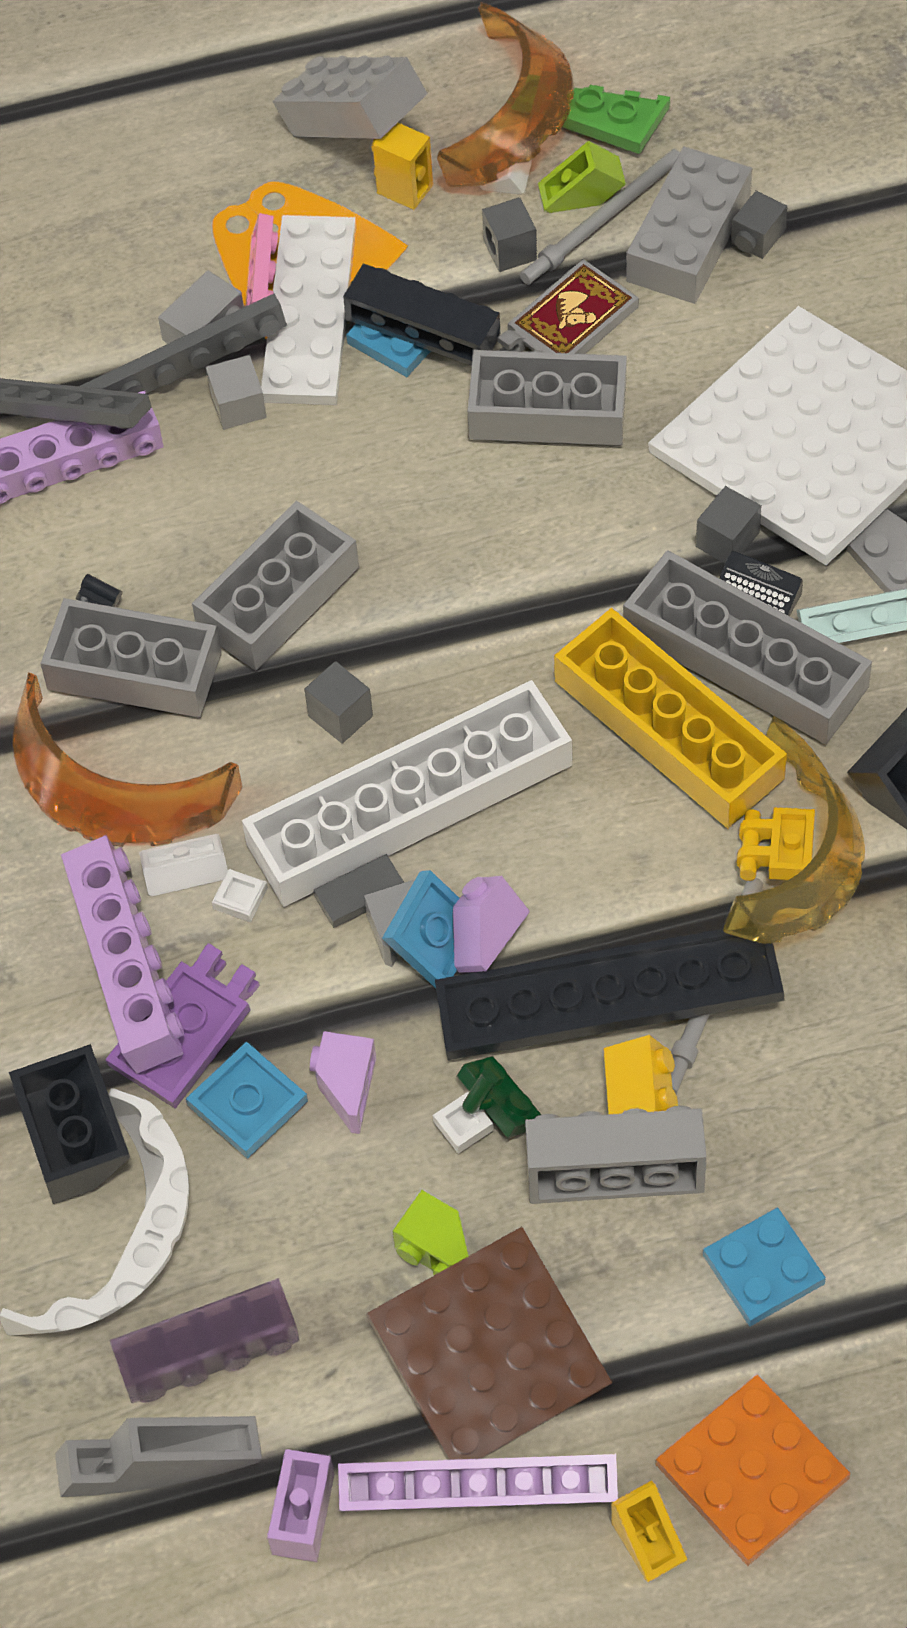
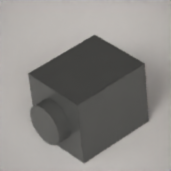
M755 191L732 219L731 244L737 246L743 252L751 253L763 259L786 230L787 205Z

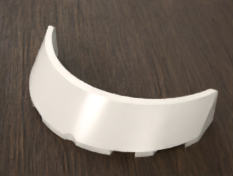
M114 1088L108 1094L116 1118L128 1132L138 1151L143 1166L146 1186L145 1209L111 1280L90 1299L62 1298L53 1303L44 1315L38 1317L21 1315L3 1308L0 1313V1321L7 1335L66 1331L107 1317L141 1294L155 1280L172 1256L173 1246L180 1239L185 1224L189 1200V1182L181 1147L160 1111L150 1101Z

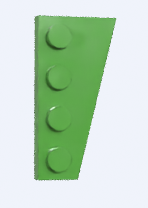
M524 75L509 97V108L640 154L670 108L671 97L658 95L657 100L641 98L640 92L625 90L624 95L604 92V86L590 85L585 88H575L571 86L570 81Z

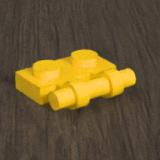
M774 807L773 819H761L759 811L754 809L747 810L744 820L740 823L739 838L742 840V847L737 852L736 863L740 868V877L746 881L754 880L757 870L763 866L769 867V879L811 881L815 809ZM763 839H770L771 846H759V842Z

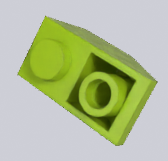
M421 1190L393 1229L394 1246L397 1254L403 1260L415 1266L421 1263L431 1269L433 1275H436L469 1255L459 1211Z

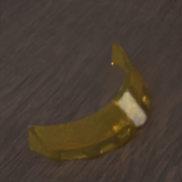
M775 716L772 717L765 736L787 753L786 761L795 767L797 780L800 785L807 791L821 796L827 802L828 823L822 845L812 861L801 872L790 880L771 889L735 897L723 931L762 944L781 942L785 936L807 930L816 931L829 923L831 918L846 906L854 895L862 876L861 866L865 860L862 828L846 794L806 741Z

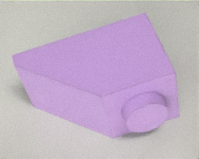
M502 876L476 877L464 886L462 890L463 895L453 907L454 964L459 973L487 971L530 912Z
M323 1031L321 1045L314 1046L312 1049L310 1071L316 1073L318 1089L350 1132L360 1134L376 1062L374 1039Z

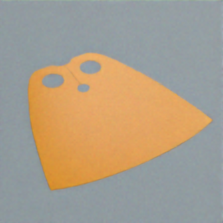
M275 181L267 182L252 191L249 200L245 203L231 205L219 212L214 217L212 224L215 243L233 287L242 292L244 306H246L251 235L259 213L274 216L273 224L278 226L277 247L275 253L270 255V261L277 262L282 215L355 217L356 234L350 284L363 263L387 270L408 247L407 244L392 234L335 202L294 185ZM274 192L282 194L285 198V204L280 209L269 210L263 206L262 200L267 194ZM244 216L249 221V227L246 231L236 234L228 231L226 223L231 217ZM274 279L272 284L268 283V290L273 291Z

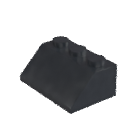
M907 708L847 771L866 801L905 829H907Z
M91 1044L9 1072L53 1204L95 1190L130 1158Z

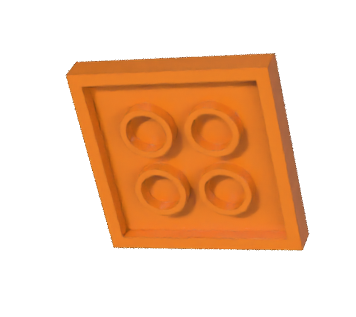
M758 1374L656 1458V1466L747 1566L850 1479V1472Z

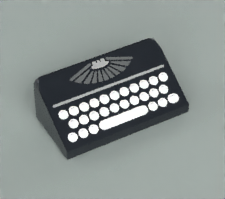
M731 551L719 577L723 581L788 616L791 615L802 595V578L736 551Z

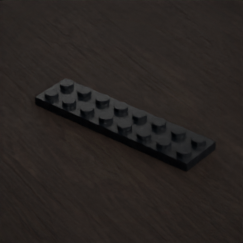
M768 921L435 979L448 1060L785 1001L783 984Z

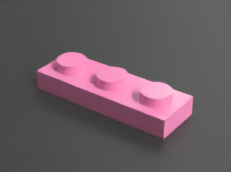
M259 213L251 235L246 306L274 293L268 290V283L272 284L275 275L276 262L270 261V255L275 253L278 232L272 231L274 216Z

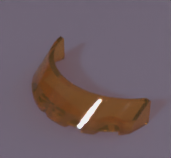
M480 3L479 12L488 38H511L518 40L522 51L521 72L512 94L487 123L466 138L438 152L437 160L448 187L483 186L498 180L496 174L516 163H527L541 152L540 145L550 135L558 134L571 109L569 103L574 98L573 74L568 60L560 48L544 35L502 10L485 3Z
M28 672L14 722V757L25 789L28 790L37 802L40 810L56 824L69 832H79L83 838L90 841L107 835L113 846L124 847L126 843H150L152 847L172 843L176 837L193 832L205 825L208 829L223 820L242 790L238 764L229 762L199 777L166 784L128 783L97 774L70 758L51 738L38 711V706L42 702L43 697L37 675Z

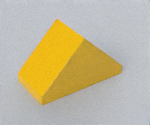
M652 1480L611 1503V1524L647 1582L688 1560L658 1489Z

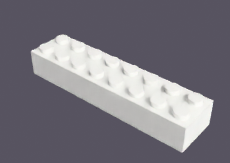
M530 680L243 819L242 824L246 845L281 904L285 907L314 893V889L385 854L389 856L572 766V739L534 682Z

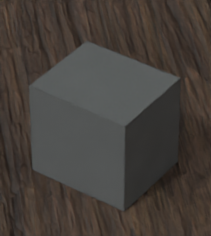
M520 197L482 209L483 240L499 272L537 260L536 227Z
M725 486L697 519L696 548L723 563H726L731 551L743 554L760 533L762 505Z
M336 661L304 688L308 717L342 744L373 717L370 688Z

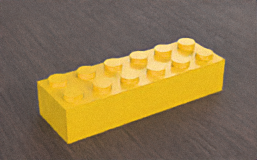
M612 607L554 655L555 682L727 829L785 779L787 753Z

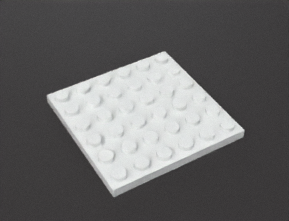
M798 306L648 442L649 453L716 496L727 486L762 505L760 524L824 565H827L907 489V370Z

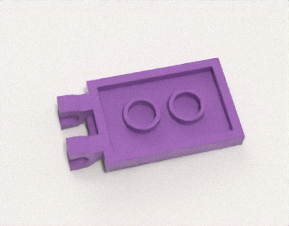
M209 943L202 950L192 967L181 961L166 980L173 996V1002L168 1003L170 1013L175 1012L184 1030V1036L179 1037L183 1054L138 1074L135 1073L122 1055L119 1042L105 1059L109 1067L174 1109L177 1108L251 1010L249 1003L244 1000L250 998L260 986L259 982L254 979L256 973L243 964L237 969L227 986L216 980L215 977L219 975L227 964L221 959L222 951Z

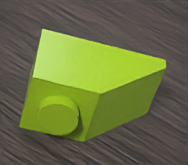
M588 140L538 182L544 211L554 213L600 206L625 186L626 182L619 156Z

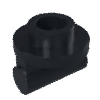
M86 574L75 599L115 607L120 601L123 591L90 574Z

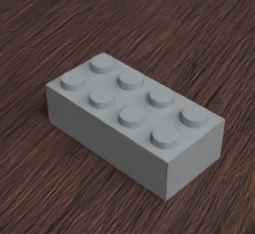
M386 55L383 57L339 56L337 58H324V56H318L306 64V70L298 78H294L284 84L282 87L283 92L272 102L293 137L381 139L428 93L407 57H390Z
M683 146L626 253V282L696 304L731 236L732 219L751 197L752 167Z
M473 350L468 401L469 439L622 445L627 356Z
M296 500L192 602L195 622L216 625L220 646L256 671L359 568L356 540Z
M63 598L40 664L48 690L200 718L222 651L216 625Z
M674 1106L666 1111L647 1112L644 1109L635 1108L626 1110L622 1114L604 1115L601 1112L589 1111L576 1117H559L554 1114H543L535 1119L525 1120L530 1204L704 1193L706 1147L702 1109Z

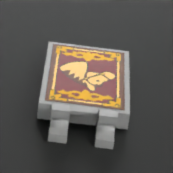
M583 259L508 323V330L498 337V343L504 346L499 351L522 352L528 347L533 352L585 354L639 308V297Z

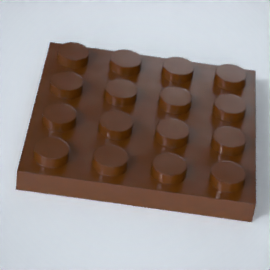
M523 1227L514 1230L366 1314L367 1319L447 1460L482 1459L612 1384L611 1379Z

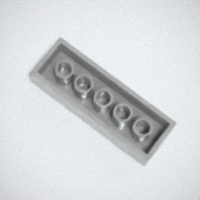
M668 550L623 605V617L675 661L824 744L829 742L869 688L871 660Z

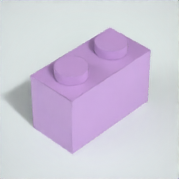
M285 1449L267 1536L272 1555L317 1562L335 1475L331 1456Z

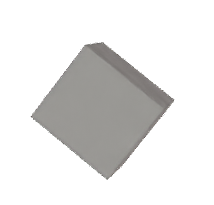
M250 355L206 367L210 394L223 430L267 418L263 391Z

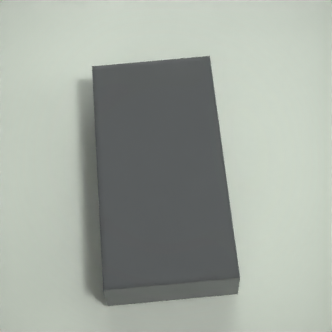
M385 854L314 889V896L332 927L335 928L366 913L364 895L402 884L404 881L388 855Z

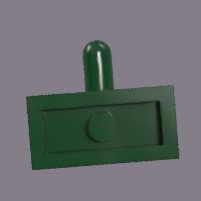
M493 1056L463 1064L456 1075L469 1091L462 1104L463 1110L468 1114L485 1110L507 1138L525 1133V1120L535 1119L537 1116L542 1115L532 1104L530 1098L522 1092L507 1074L505 1068Z

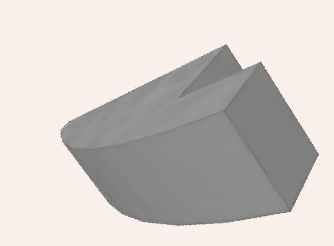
M255 1416L127 1418L110 1439L66 1440L55 1453L60 1497L123 1493L179 1484L258 1463L262 1459Z

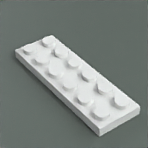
M282 215L273 292L281 304L287 326L279 329L273 335L267 336L261 384L264 403L337 405L346 326L343 295L350 286L356 234L355 217Z

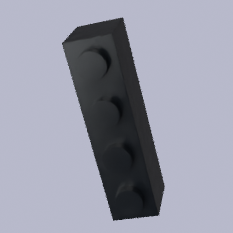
M363 263L343 295L346 320L471 366L473 350L492 351L500 336V312L494 311L486 305H478L461 299L453 293H444L425 286L417 280H409L392 274L384 268H375Z

